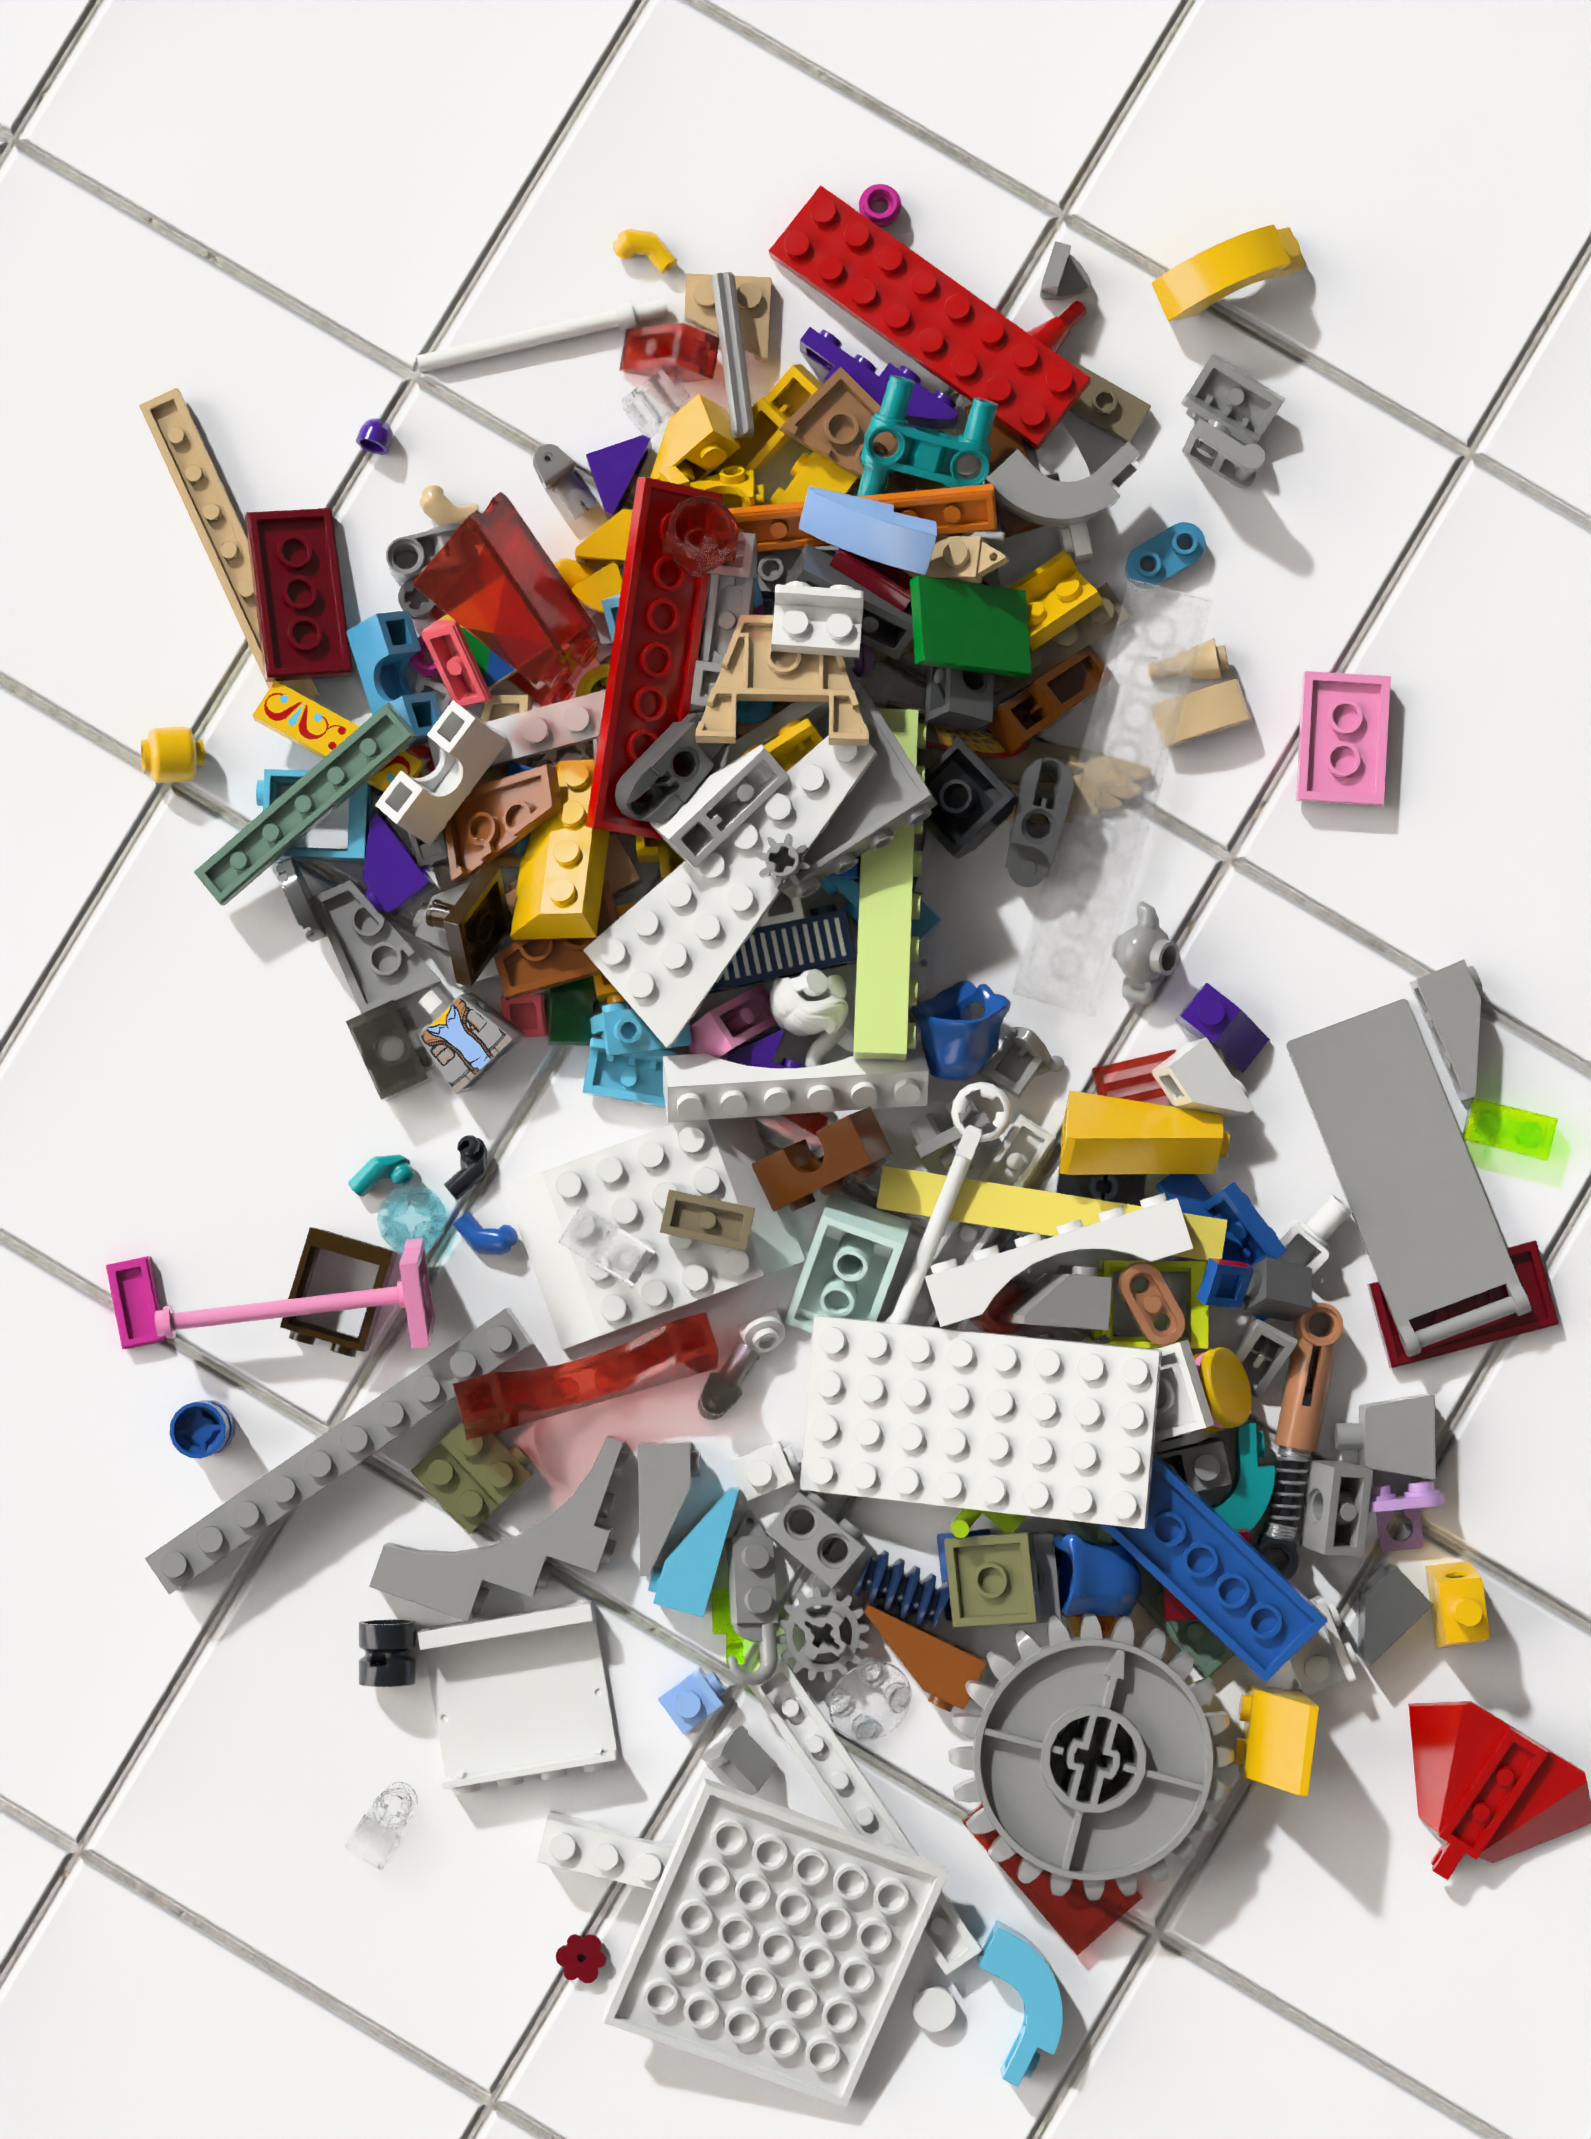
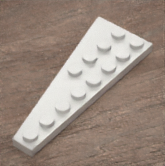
M828 735L786 772L790 777L696 868L692 867L687 861H684L583 950L666 1048H670L677 1041V1037L691 1017H694L699 1010L701 1003L712 987L725 973L726 967L743 943H746L781 893L779 889L775 888V876L773 874L766 878L760 877L759 872L767 866L765 861L756 857V853H767L771 847L768 843V837L773 838L776 843H784L787 834L793 836L792 847L794 849L802 845H806L810 849L820 833L822 834L828 826L829 820L846 796H849L877 756V752L870 744L868 746L829 745ZM784 851L782 857H774L773 863L779 867V873H783L786 866L793 867L795 863L788 855V851ZM806 854L801 856L802 861L804 860V856Z

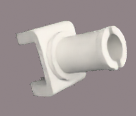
M1331 1194L1329 1199L1308 1223L1304 1221L1301 1223L1297 1220L1292 1221L1278 1239L1286 1247L1299 1233L1318 1249V1252L1306 1265V1267L1312 1268L1313 1275L1329 1258L1328 1245L1330 1243L1327 1241L1328 1238L1346 1217L1350 1216L1352 1210Z

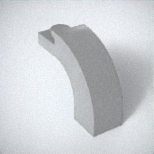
M1128 441L1089 477L1074 482H1061L1043 475L1017 449L986 478L984 484H994L995 501L1011 514L1023 520L1054 527L1076 525L1101 515L1118 501L1120 495L1111 484L1114 483L1119 488L1137 471L1132 464L1139 457L1140 453Z

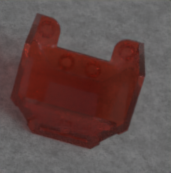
M499 492L492 498L483 514L476 510L466 518L413 583L419 592L437 606L431 614L435 621L448 614L513 667L517 673L507 680L526 695H530L532 700L540 707L569 700L576 690L572 684L576 681L583 668L585 669L589 666L600 651V648L597 646L600 638L594 622L512 502L502 492Z

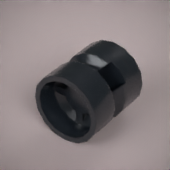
M388 1619L359 1622V1647L365 1651V1656L359 1660V1685L395 1687L416 1683V1659L409 1655V1650L416 1646V1621ZM384 1653H390L389 1661H386Z

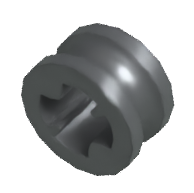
M414 578L406 581L400 587L398 602L403 611L409 610L411 618L422 620L432 616L436 611L438 595L427 580ZM416 589H424V595L426 597L430 595L429 602L421 603L420 609H412L414 606L411 601L407 603V597L415 595Z

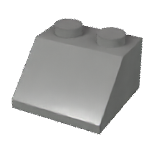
M1059 1265V1274L1044 1273L1000 1313V1322L1109 1330L1112 1277L1098 1276V1268Z

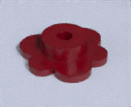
M578 1934L570 1935L567 1939V1945L559 1947L555 1955L557 1963L565 1967L563 1971L565 1978L574 1980L578 1977L583 1983L594 1982L598 1977V1968L603 1967L606 1963L605 1954L600 1952L601 1940L594 1934L585 1935L583 1938ZM584 1954L586 1959L580 1960L578 1955Z

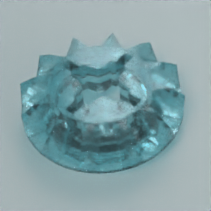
M414 1184L393 1189L381 1201L377 1216L381 1237L393 1249L404 1252L407 1239L424 1238L425 1251L433 1247L442 1237L447 1220L445 1207L437 1194L424 1186ZM410 1200H413V1206L417 1214L430 1217V1221H423V1223L415 1225L413 1238H410L407 1224L394 1221V1217L407 1214Z

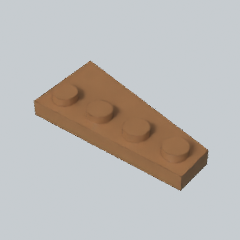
M840 367L781 426L779 431L861 480L865 466L861 464L862 460L860 459L864 446V434L869 427L871 417L874 416L875 412H880L881 406ZM890 432L878 434L873 441V448L881 453L889 452L896 444V436ZM894 471V473H889L884 494L947 487L944 486V483Z

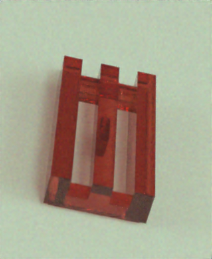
M1176 1049L1092 1068L1091 1073L1095 1083L1096 1094L1107 1096L1106 1092L1156 1081L1152 1073L1104 1084L1102 1075L1163 1062L1174 1054ZM1162 1088L1119 1098L1142 1102L1164 1097L1166 1094Z

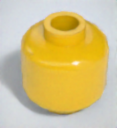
M184 726L152 729L147 739L141 740L143 773H150L153 781L157 783L192 781L195 778L197 766L205 765L203 740H195L192 730Z

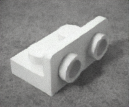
M799 581L789 582L786 585H776L771 651L859 658L864 592L855 590L848 585H833L830 588L811 587L809 584Z
M1318 1594L1308 1599L1327 1616L1328 1622L1289 1659L1300 1690L1306 1696L1342 1681L1349 1683L1357 1680L1353 1668L1359 1666L1351 1644L1349 1642L1342 1644L1336 1628L1342 1626V1621L1333 1601L1326 1603L1324 1598Z

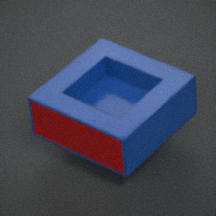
M1209 1258L1196 1299L1205 1305L1241 1309L1253 1268L1244 1262Z

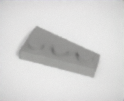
M351 880L311 897L362 1016L369 1015L442 983V980L385 917L374 908Z

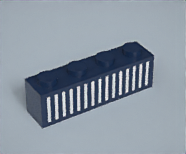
M835 904L810 909V917L755 928L746 943H743L726 967L725 973L708 994L774 981L776 977H794L808 970L817 969L822 971L856 964L846 910L836 911Z

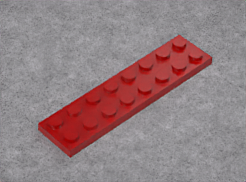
M821 185L768 250L773 260L970 402H973L974 397L997 403L998 408L995 420L1037 450L1091 384L1088 375Z
M648 477L637 478L586 820L587 828L664 840L651 826L650 822L629 819L621 813L616 805L615 790L621 776L673 722H681L690 713L695 664L698 660L710 574L707 573L712 529H717L722 500V494ZM677 754L673 759V769L675 773L679 768V758ZM646 792L635 801L638 803L645 801Z

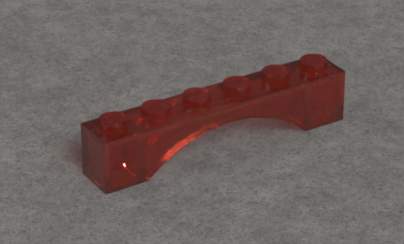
M703 1312L664 1323L634 1340L583 1359L532 1370L493 1372L452 1384L454 1399L466 1441L717 1369L719 1351L707 1314Z

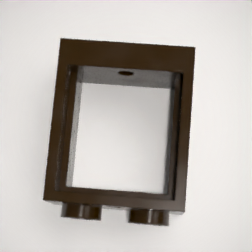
M310 1227L288 1299L307 1296L320 1249L379 1265L373 1289L388 1287L398 1251L316 1227ZM382 1306L367 1307L359 1336L300 1320V1316L283 1317L280 1328L290 1330L289 1338L292 1340L314 1345L315 1339L318 1338L331 1342V1351L355 1357L357 1350L362 1352L369 1351Z

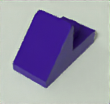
M785 1029L728 1054L726 1061L746 1066L763 1068L807 1067L783 1058L781 1065L774 1063Z

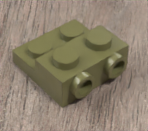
M472 1411L411 1470L413 1475L469 1534L534 1474L528 1467L533 1462L531 1458L516 1443L509 1447L499 1437L503 1429L487 1412L480 1416L476 1411Z

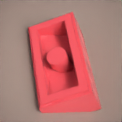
M457 620L434 621L420 632L451 700H454L462 707H468L492 699L491 693Z

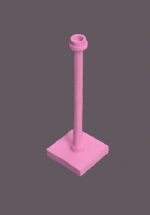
M424 1238L406 1240L404 1252L399 1263L401 1281H398L395 1287L174 1313L172 1306H164L163 1310L155 1311L157 1335L159 1337L166 1336L167 1339L176 1337V1330L399 1304L400 1308H406L411 1348L429 1347L436 1319Z

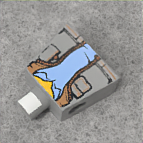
M436 986L418 1002L433 1019L420 1033L419 1039L455 1094L471 1090L526 1036L518 1027L472 992L459 995L451 1002L440 988Z

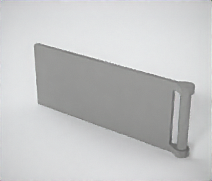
M1400 999L1288 1041L1286 1048L1349 1208L1352 1210V1216L1397 1327L1406 1355L1408 1357L1421 1353V1348L1508 1315L1516 1313L1517 1316H1521L1531 1312L1530 1302L1518 1279L1408 1001ZM1506 1285L1509 1297L1415 1332L1410 1324V1319L1498 1286Z

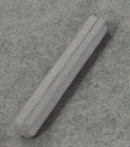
M732 272L716 273L712 276V285L731 433L733 438L736 439L749 438L754 435L755 431L735 275Z

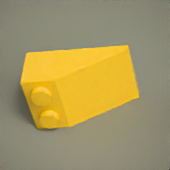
M1249 1684L1248 1695H1241L1238 1710V1720L1245 1721L1243 1738L1235 1739L1233 1749L1235 1753L1233 1764L1239 1765L1238 1771L1241 1775L1299 1796L1308 1797L1319 1706L1301 1691Z

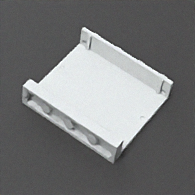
M593 1600L422 1628L418 1632L420 1650H425L445 1779L442 1782L443 1790L454 1788L455 1794L472 1793L481 1790L480 1783L497 1781L498 1787L513 1786L523 1783V1776L540 1773L541 1780L555 1779L566 1776L567 1768L583 1766L584 1772H596L610 1768L609 1761L617 1759L618 1750Z

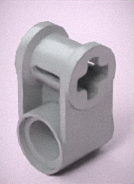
M458 523L441 525L425 532L393 540L386 551V561L392 576L396 580L405 583L414 578L425 580L437 576L454 575L472 567L471 560L465 558L460 534L463 532L462 525ZM446 543L449 544L451 557L447 556ZM404 551L413 552L418 556L417 563L409 569H402L395 565L396 557Z

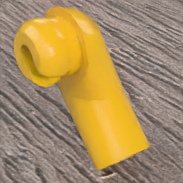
M626 229L618 234V239L613 243V250L619 258L623 260L630 259L634 256V253L646 255L661 274L669 271L678 261L653 232Z

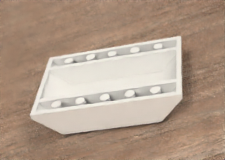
M753 1117L678 1121L544 1170L504 1187L562 1350L805 1261L786 1206L773 1212L751 1164L767 1157ZM669 1190L755 1208L746 1251L660 1233Z

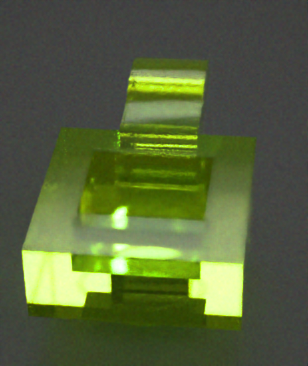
M729 1589L711 1590L713 1634H726V1665H729L728 1658L731 1655L737 1658L739 1665H744V1639L731 1626Z

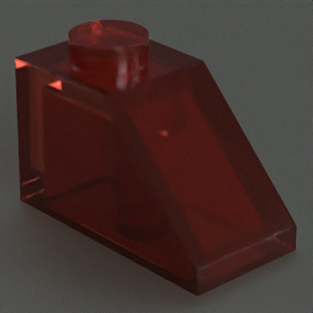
M685 323L626 329L619 371L679 382L713 380L720 340L719 337Z

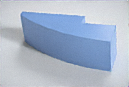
M808 486L799 522L800 530L843 550L873 561L923 575L927 573L937 537L936 521L894 512V505L812 486Z

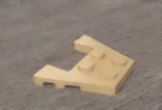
M740 615L723 658L722 668L715 686L711 689L706 709L701 721L697 725L696 743L736 744L737 701L828 702L829 745L868 746L869 732L860 713L855 691L850 684L843 656L771 651L774 615Z

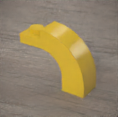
M1273 224L1248 231L1212 246L1175 266L1151 284L1169 322L1196 316L1218 300L1241 288L1262 280L1297 273L1307 264L1291 228L1276 229Z

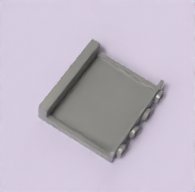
M850 667L846 668V672L852 689L855 691L864 724H866L869 732V744L877 752V756L849 796H846L829 820L830 823L823 833H820L804 856L802 862L809 864L812 868L810 871L800 870L796 875L800 885L797 887L789 879L780 888L791 900L797 896L798 898H804L811 895L820 888L821 880L833 872L838 875L848 871L858 862L856 857L870 848L873 851L883 848L895 838L893 833L907 824L910 827L920 824L932 814L930 809L938 805L859 678ZM792 703L736 740V744H730L719 751L712 759L714 766L709 771V774L712 775L737 760L749 748L757 744L766 745L778 737V731L783 726L795 720L803 721L808 718L824 740L829 735V703Z

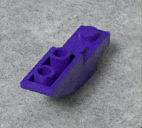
M809 327L800 339V351L829 372L824 378V383L842 367L881 406L890 375L904 377L915 382L905 416L908 424L927 429H953L956 425L959 414L954 409L956 404L944 393L935 390L932 394L921 386L920 377L909 368L901 365L898 369L889 363L880 376L875 374L877 368L869 360L859 354H856L854 358L841 349L842 343L840 340L824 329L818 333Z

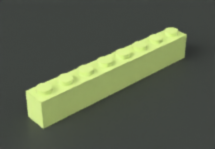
M878 708L925 782V766L917 765V749H925L926 723H918L919 710ZM923 822L911 827L907 824L893 833L895 838L883 848L875 851L870 848L861 854L853 1058L906 1060L907 1049H915L916 1023L908 1022V1005L917 1006L918 980L909 979L910 962L918 963L919 936H911V919L920 920L921 894L912 893L913 877H921L922 851H914V834L923 833Z

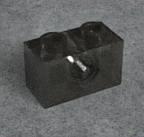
M391 1000L346 1021L382 1101L387 1102L433 1081L429 1071L434 1069L435 1066L423 1045L417 1047L411 1033L417 1029V1025L408 1006L400 1008L396 1001ZM391 1038H400L404 1044L403 1055L398 1060L387 1061L383 1056V1045Z

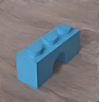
M409 610L375 614L347 630L348 640L372 716L387 702L392 704L418 735V738L404 750L416 749L428 743V738L430 737L427 734L442 715L435 691L414 694L407 682L406 668L408 661L413 655L422 651Z

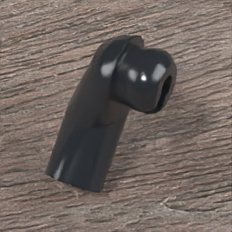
M466 1135L459 1140L457 1150L460 1152V1170L444 1183L447 1190L457 1200L483 1179L487 1173V1148L480 1138H476L473 1135Z

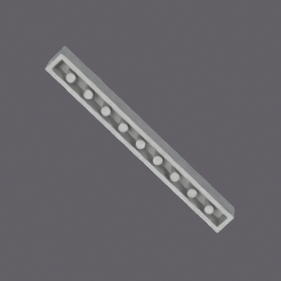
M505 1308L144 1559L168 1594L181 1589L527 1349L534 1342L512 1310Z

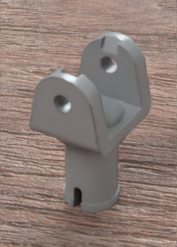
M545 444L534 454L533 467L543 488H548L549 491L554 489L576 520L586 513L579 502L582 503L587 511L594 507L597 502L592 499L575 476L574 472L577 471L575 468L577 464L558 446ZM544 456H548L550 461H546Z

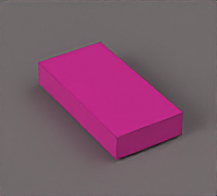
M151 1256L107 1264L106 1270L122 1350L167 1341L166 1336L159 1337L157 1335L155 1327V1311L161 1310Z

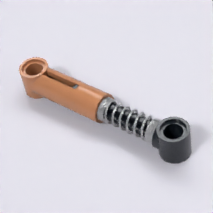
M1312 1303L1311 1310L1295 1318L1294 1338L1298 1342L1290 1357L1274 1444L1280 1447L1277 1453L1281 1457L1276 1458L1279 1461V1467L1275 1469L1277 1478L1274 1481L1275 1488L1271 1495L1273 1497L1272 1504H1268V1508H1271L1270 1515L1265 1516L1268 1521L1264 1522V1529H1262L1264 1532L1259 1534L1258 1542L1253 1546L1263 1556L1270 1549H1282L1285 1555V1562L1278 1571L1288 1580L1296 1573L1299 1566V1557L1296 1552L1298 1542L1295 1541V1534L1298 1529L1294 1526L1295 1520L1300 1519L1296 1513L1297 1509L1302 1507L1299 1503V1497L1304 1495L1301 1491V1486L1307 1483L1303 1479L1304 1473L1309 1471L1305 1465L1307 1461L1311 1460V1453L1317 1452L1337 1342L1343 1331V1318L1340 1312L1334 1306L1327 1303ZM1316 1312L1324 1313L1329 1320L1327 1332L1319 1337L1313 1335L1308 1327L1310 1317ZM1313 1345H1314V1346H1316V1349H1315V1355H1314V1360H1313V1365H1312V1370H1311V1376H1310L1309 1386H1308V1388H1305V1387H1306V1382H1307V1376H1308L1309 1366H1310V1360H1311L1312 1350H1313Z

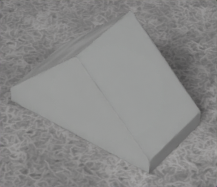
M1251 1319L1234 1352L1246 1371L1251 1394L1258 1398L1263 1395L1298 1342L1297 1339L1259 1319Z

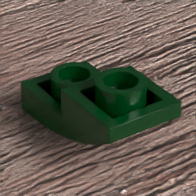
M592 977L548 989V1001L545 1006L548 1045H590V1039L593 1038L589 1019L593 1017Z

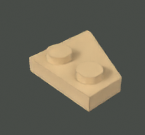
M686 273L685 320L702 330L707 329L713 332L719 338L712 285L713 275ZM735 276L744 350L754 355V358L758 361L768 362L772 279L771 277Z

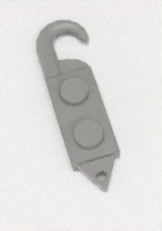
M749 1509L744 1512L733 1536L726 1539L731 1626L734 1627L735 1632L745 1640L759 1642L760 1667L755 1672H746L742 1670L737 1658L733 1655L728 1658L730 1671L737 1680L743 1684L755 1686L768 1681L777 1667L776 1624L778 1623L773 1538L765 1534L753 1512ZM746 1520L750 1521V1526L747 1525Z

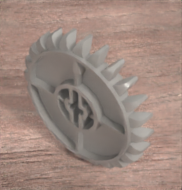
M1086 1613L1082 1616L1079 1637L1070 1638L1061 1620L1056 1615H1052L1047 1620L1048 1645L1040 1647L1032 1636L1020 1628L1015 1631V1640L1022 1659L1013 1664L1001 1654L990 1651L986 1657L993 1674L999 1680L997 1684L991 1687L975 1680H968L966 1682L965 1688L967 1693L975 1703L982 1707L980 1715L955 1713L952 1717V1723L955 1728L962 1734L974 1739L973 1746L957 1747L948 1751V1759L952 1765L974 1772L973 1778L964 1780L952 1788L954 1796L958 1801L982 1802L983 1808L975 1812L967 1820V1827L973 1834H985L995 1829L997 1830L999 1836L989 1848V1857L995 1862H1001L1009 1859L1016 1853L1021 1855L1022 1859L1017 1871L1018 1879L1021 1882H1032L1044 1869L1051 1872L1050 1889L1055 1896H1064L1070 1889L1073 1879L1083 1881V1887L1089 1900H1099L1104 1891L1105 1880L1111 1879L1116 1880L1119 1889L1125 1896L1133 1895L1136 1893L1137 1872L1146 1869L1152 1878L1158 1882H1163L1169 1877L1164 1857L1173 1852L1178 1857L1190 1861L1196 1856L1197 1852L1194 1845L1187 1836L1192 1828L1202 1832H1213L1216 1829L1217 1821L1204 1808L1206 1800L1219 1801L1227 1799L1231 1789L1225 1782L1213 1777V1769L1225 1767L1233 1763L1235 1753L1228 1746L1212 1744L1211 1737L1222 1733L1229 1726L1230 1719L1224 1711L1204 1713L1201 1708L1211 1700L1216 1692V1685L1211 1678L1198 1680L1189 1686L1184 1682L1194 1664V1656L1187 1649L1176 1654L1167 1663L1162 1660L1166 1636L1159 1628L1153 1629L1139 1647L1133 1644L1134 1628L1129 1616H1120L1111 1637L1108 1638L1102 1637L1101 1626L1094 1613ZM1101 1716L1096 1743L1104 1756L1102 1759L1094 1756L1091 1757L1084 1789H1079L1084 1764L1076 1750L1077 1748L1089 1749L1096 1718ZM1079 1719L1077 1729L1068 1728L1060 1741L1057 1734L1071 1721ZM1118 1723L1121 1724L1128 1735L1129 1755L1120 1753L1113 1743ZM1050 1752L1061 1754L1067 1764L1063 1783L1051 1771ZM1119 1767H1121V1774L1118 1775L1110 1784L1102 1787L1104 1778L1112 1780L1115 1777Z

